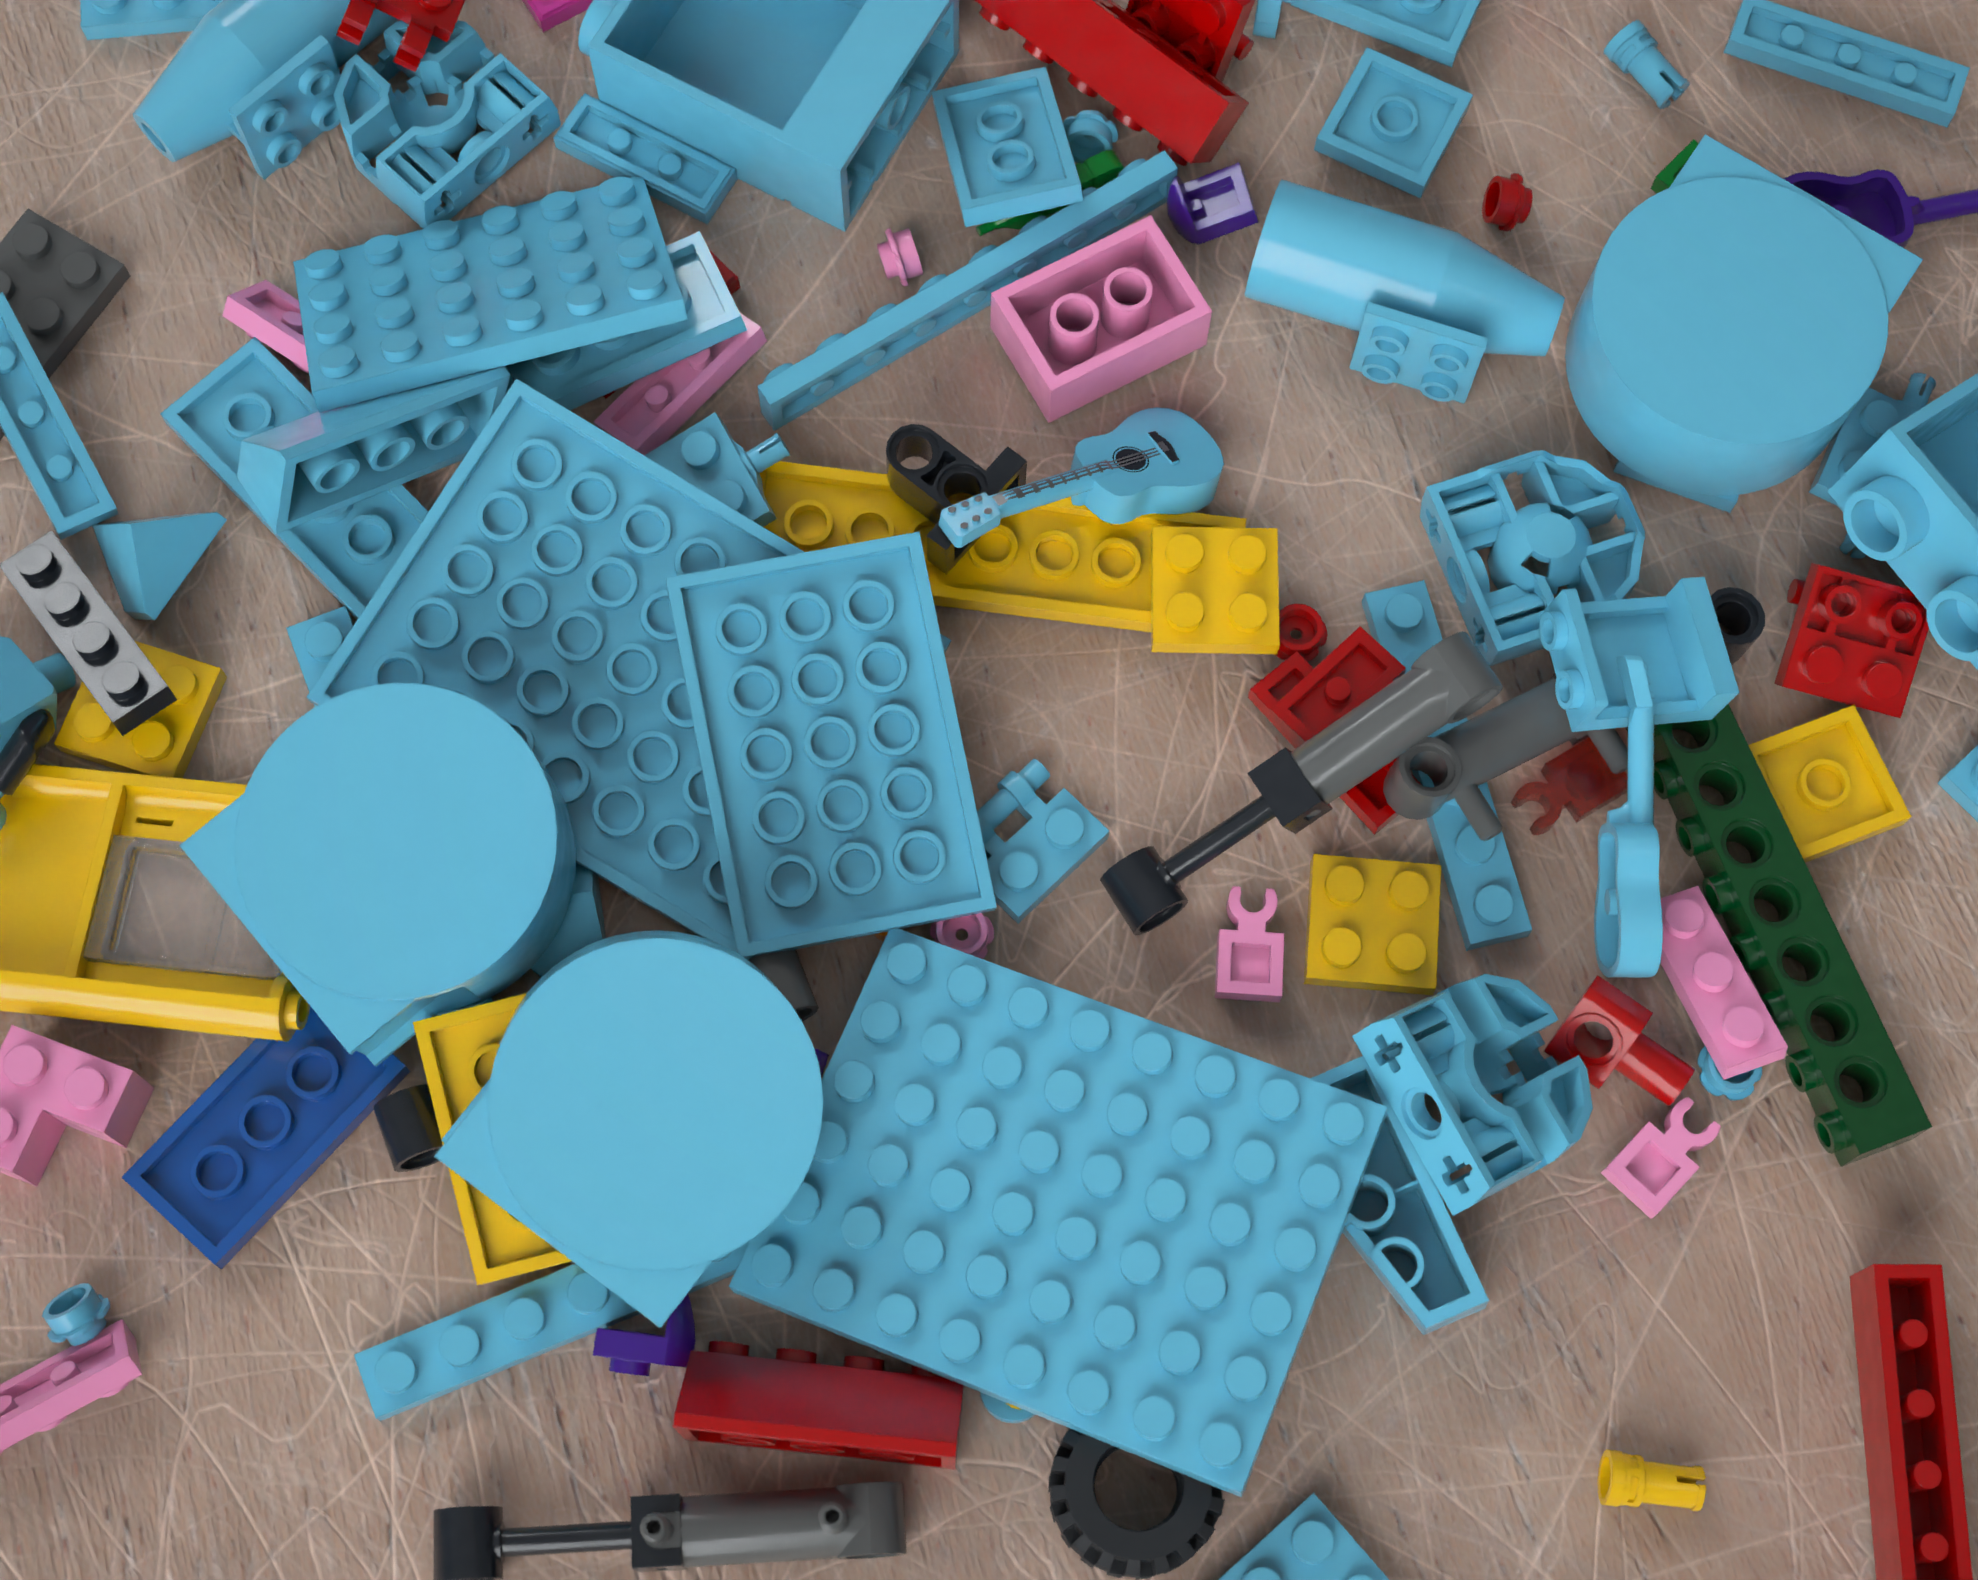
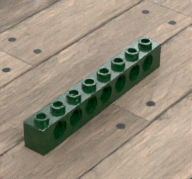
M1729 704L1712 720L1654 725V790L1661 799H1668L1678 820L1675 828L1679 843L1688 856H1695L1704 875L1702 886L1705 898L1714 913L1722 914L1732 935L1730 944L1746 972L1750 973L1764 1005L1788 1046L1786 1051L1788 1056L1785 1059L1788 1075L1796 1089L1801 1093L1806 1092L1816 1114L1814 1128L1823 1148L1830 1154L1834 1153L1840 1167L1908 1142L1932 1128L1927 1114ZM1680 729L1690 733L1695 738L1698 748L1691 749L1680 745L1675 740L1672 730ZM1708 785L1717 789L1724 799V805L1717 806L1707 802L1702 797L1699 786ZM1726 842H1737L1743 845L1750 853L1751 863H1741L1732 858L1727 850ZM1754 899H1763L1770 902L1778 912L1779 922H1770L1763 919L1755 909ZM1782 957H1791L1799 961L1806 971V981H1797L1791 978L1783 968ZM1812 1015L1820 1016L1831 1024L1835 1034L1833 1042L1823 1040L1814 1033L1810 1023ZM1840 1075L1850 1076L1859 1083L1863 1091L1862 1102L1852 1101L1843 1094L1839 1085Z

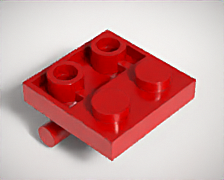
M1129 0L1126 8L1127 12L1221 82L1224 80L1232 57L1234 56L1239 61L1243 60L1254 45V41L1243 34V30L1255 0Z
M1811 563L1806 581L1794 579L1787 592V602L1798 605L1774 684L1901 718L1929 630L1926 608L1910 589Z

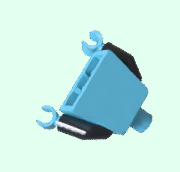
M0 636V799L4 794L12 796L54 735L57 719V694L74 687L76 683L73 668L61 653L53 654L32 663L11 638ZM0 803L1 830L6 822L7 814L4 806Z

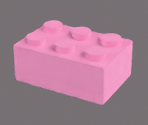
M1152 215L992 292L990 327L1046 420L1050 423L1205 346L1212 310Z

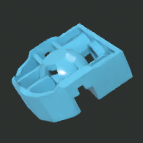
M457 20L448 42L433 35L431 36L426 52L420 60L416 72L393 62L408 25L403 21L394 22L383 31L386 48L378 54L379 62L372 66L369 62H365L358 54H355L345 63L333 94L341 126L356 169L422 229L433 222L453 218L561 126L558 109L550 97L501 53L495 57L486 48L485 43L476 30L467 22ZM400 71H403L410 78L406 81L410 89L405 93L397 89L393 93L391 84L388 81ZM435 93L448 94L447 106L438 104L428 106L424 95ZM479 124L485 131L473 136ZM462 149L458 162H456L450 155ZM380 153L376 157V168L374 169L370 164V160Z
M1537 450L1426 487L1421 502V522L1471 639L1489 666L1545 649L1539 634L1540 615L1554 600L1553 594H1557L1558 587L1566 585L1567 589L1575 588L1580 602L1628 599L1639 580L1642 549L1645 540V530L1623 485L1611 481L1585 460L1555 456L1545 450ZM1516 472L1517 475L1523 474L1521 485L1529 501V505L1517 511L1503 480L1507 479L1508 474ZM1615 515H1617L1618 519H1624L1626 524L1624 535L1592 544L1588 529L1609 523ZM1490 547L1487 563L1490 577L1498 589L1490 592L1488 573L1482 558L1477 552ZM1530 556L1540 562L1548 563L1547 576L1534 574L1523 567V564Z
M1489 974L1465 980L1450 986L1434 996L1424 998L1388 1015L1352 1036L1452 1216L1557 1160L1581 1139L1593 1110L1588 1070L1580 1056L1578 1055L1558 1066L1553 1056L1544 1059L1540 1054L1538 1048L1543 1046L1545 1042L1539 1032L1558 1021V1018L1547 1002L1519 980ZM1403 1045L1404 1048L1401 1049V1053L1384 1060L1383 1054ZM1515 1060L1521 1072L1512 1076L1506 1064ZM1425 1093L1430 1095L1437 1103L1441 1112V1123L1433 1119L1428 1113L1424 1100ZM1502 1093L1503 1104L1491 1095ZM1468 1164L1471 1165V1171L1452 1181L1450 1174Z

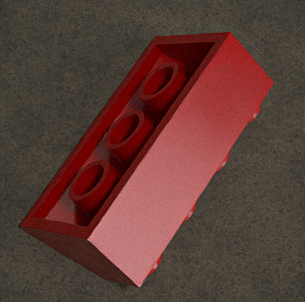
M710 1341L708 1352L695 1350L690 1352L673 1422L674 1429L686 1441L956 1470L964 1385L914 1365L911 1366V1374L884 1371V1360L863 1356H844L843 1367L816 1364L817 1353L799 1349L779 1348L776 1351V1359L750 1357V1346L725 1341Z

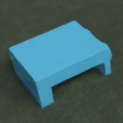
M1705 577L1681 578L1666 596L1580 602L1575 588L1562 589L1540 615L1539 634L1541 643L1550 652L1557 677L1555 683L1557 701L1561 708L1566 710L1572 732L1628 727L1630 708L1620 676L1617 656L1641 655L1643 662L1647 663L1648 670H1645L1646 676H1649L1651 680L1649 690L1653 691L1654 699H1652L1654 725L1712 720L1740 693Z

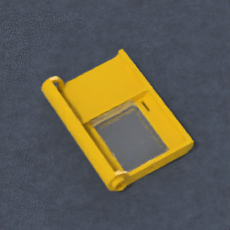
M33 764L12 796L4 794L0 799V803L4 806L7 814L6 822L0 830V1011L288 1042L296 1030H302L308 1020L310 1005L179 846L244 794L247 785Z

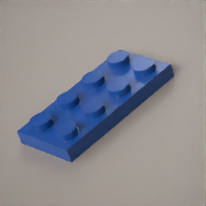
M310 1006L305 1027L302 1030H296L288 1042L255 1039L134 1163L122 1178L214 1265L223 1269L373 1111V1106L388 1096L409 1074L410 1070L393 1054L377 1067L372 1064L366 1055L355 1051L352 1055L349 1054Z

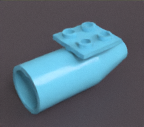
M223 0L204 15L134 111L133 118L149 141L171 162H176L231 136H235L244 144L256 172L265 180L278 168L290 165L298 157L301 149L323 131H329L340 123L333 95L341 76L339 68L399 19L374 9L367 29L358 46L336 36L350 0Z
M1283 179L1280 180L1272 199L1245 290L1246 298L1359 332L1349 369L1362 372L1369 380L1382 384L1395 382L1420 390L1423 395L1432 400L1441 402L1453 400L1465 404L1483 354L1546 356L1565 297L1458 232Z

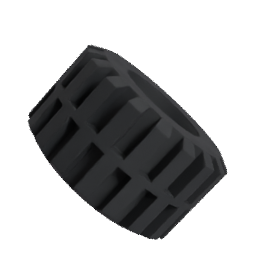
M1070 1428L1062 1439L1054 1457L1049 1476L1048 1492L1050 1493L1051 1502L1050 1511L1053 1521L1057 1523L1061 1531V1538L1068 1548L1072 1547L1081 1556V1561L1091 1568L1095 1566L1107 1572L1106 1575L1117 1578L1134 1577L1136 1580L1148 1579L1162 1573L1166 1574L1178 1568L1197 1554L1199 1549L1208 1542L1215 1531L1214 1526L1218 1517L1222 1515L1225 1499H1222V1489L1172 1470L1177 1492L1174 1506L1169 1515L1161 1523L1149 1529L1129 1530L1122 1528L1104 1515L1095 1496V1478L1100 1465L1110 1454L1120 1448Z

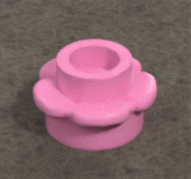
M889 228L885 231L888 241L877 244L887 279L899 276L901 284L907 286V279L923 275L919 256L909 228L894 233Z
M979 913L934 922L931 924L930 935L937 943L983 959L988 952L987 945L992 943L994 939V928L990 919ZM960 930L968 933V938L964 941L958 940L955 936Z

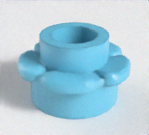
M1084 110L1076 116L1067 117L1063 121L1073 159L1076 163L1080 162L1082 164L1084 160L1100 152L1112 150V143L1118 140L1116 125L1112 121H1108L1098 111Z
M1705 1046L1698 1055L1697 1064L1702 1069L1699 1075L1700 1082L1714 1096L1726 1095L1729 1100L1733 1101L1744 1099L1752 1094L1754 1091L1753 1084L1762 1077V1067L1723 1080Z
M89 1283L72 1286L57 1295L49 1302L42 1313L43 1318L51 1328L47 1334L50 1341L61 1343L67 1339L72 1346H78L96 1337L106 1326L107 1321L104 1316L110 1309L109 1299L103 1298L101 1294H97Z

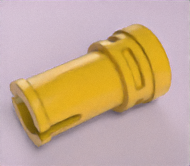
M1606 1449L1601 1456L1598 1470L1599 1501L1602 1505L1614 1507L1619 1505L1639 1507L1641 1503L1700 1511L1705 1500L1706 1485H1696V1481H1704L1706 1479L1705 1471L1702 1466L1694 1465L1690 1467L1644 1461L1641 1455H1629L1622 1451Z

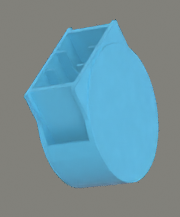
M1705 134L1671 186L1649 197L1635 207L1612 232L1599 256L1575 308L1566 338V373L1576 407L1593 435L1614 457L1636 473L1671 489L1707 496H1729L1748 494L1782 483L1810 465L1823 452L1871 385L1880 368L1886 349L1888 314L1923 259Z
M387 683L351 690L333 697L308 711L290 725L266 751L256 766L244 794L179 845L347 1052L352 1055L355 1051L366 1055L376 1067L415 1035L413 1022L466 1009L484 1002L520 979L538 961L557 934L570 903L576 874L575 836L568 809L554 780L524 739L508 722L476 700L452 690L418 683Z
M652 930L614 935L589 944L570 954L546 972L527 992L506 1027L494 1060L491 1078L441 1139L444 1144L434 1157L661 1328L711 1262L740 1248L760 1234L787 1207L800 1188L816 1152L822 1126L823 1090L819 1063L812 1041L792 1005L761 970L735 951L714 941L681 932Z

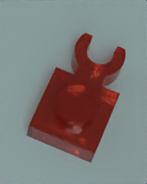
M1589 737L1545 763L1540 772L1548 783L1530 782L1523 785L1516 792L1511 804L1514 808H1517L1527 801H1536L1543 806L1545 815L1534 821L1529 829L1533 835H1541L1554 826L1561 811L1565 808L1577 823L1626 794L1628 775L1625 771L1620 774L1612 773Z

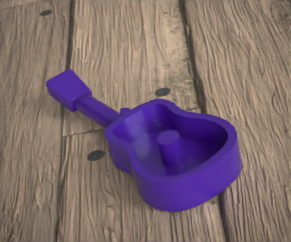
M1875 169L1850 177L1823 172H1801L1784 178L1789 183L1905 248L1913 235L1914 226L1978 213V189L1920 200L1915 196H1907L1898 178L1892 172Z

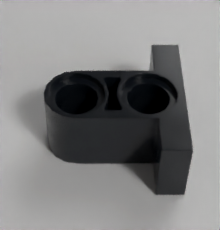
M918 424L900 427L892 433L887 441L886 464L890 488L897 496L935 524V527L927 534V560L947 575L980 538L978 537L962 548L954 547L939 527L942 509L954 505L948 501V498L958 493H968L976 496L986 492L990 496L1025 485L1027 460L1007 446L994 462L984 470L935 431ZM913 456L921 457L929 462L926 466L919 469H908L900 464L906 458Z

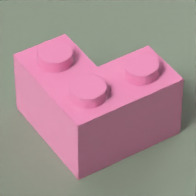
M11 1025L0 1048V1173L38 1186L66 1126L126 1148L154 1087L131 1069Z

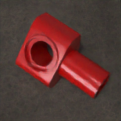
M1598 975L1574 1005L1543 1051L1549 1056H1553L1561 1064L1579 1055L1588 1070L1589 1083L1597 1089L1603 1085L1615 1069L1667 1106H1670L1675 1101L1695 1071V1068L1642 1033L1653 1012ZM1592 1021L1605 1025L1610 1030L1613 1038L1605 1040L1593 1036L1587 1030L1585 1022Z

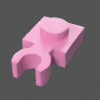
M1233 886L1227 900L1226 911L1230 921L1236 926V930L1219 929L1217 935L1215 998L1280 1003L1283 990L1284 933L1266 932V926L1273 919L1277 908V894L1274 889L1266 888L1263 898V909L1258 912H1249L1240 903L1241 887Z
M1689 1097L1682 1099L1668 1111L1664 1120V1134L1649 1121L1601 1172L1604 1177L1650 1219L1662 1210L1700 1168L1686 1155V1152L1698 1151L1704 1148L1717 1137L1720 1130V1125L1716 1121L1707 1126L1700 1134L1691 1133L1685 1128L1683 1124L1684 1113L1694 1104Z

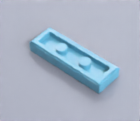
M586 93L582 95L553 137L556 149L612 177L632 178L637 176L644 178L651 197L707 225L737 181L736 168Z

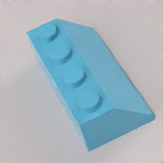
M502 366L320 413L315 408L306 414L305 417L284 425L263 427L252 433L248 438L241 440L237 478L273 532L278 534L462 461L506 395L510 374Z

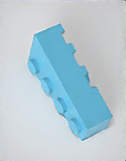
M1358 1057L1310 1078L1387 1106V1115L1342 1233L1423 1335L1485 1309L1489 1299L1442 1198L1364 1057Z

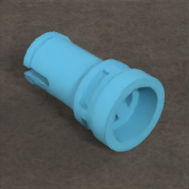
M1635 20L1625 26L1610 40L1603 53L1624 74L1630 73L1652 97L1658 108L1664 109L1671 104L1669 98L1672 97L1676 101L1686 91L1690 82L1683 78L1656 48L1658 42L1651 37L1645 25L1640 20Z

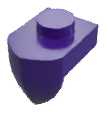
M1239 162L1183 183L1181 178L1176 176L1169 186L1167 196L1168 217L1178 234L1190 243L1202 244L1259 223L1246 176Z
M686 1294L668 1317L665 1336L613 1328H597L593 1356L610 1358L609 1371L640 1376H649L651 1363L687 1367L690 1352L695 1347V1323L689 1294Z

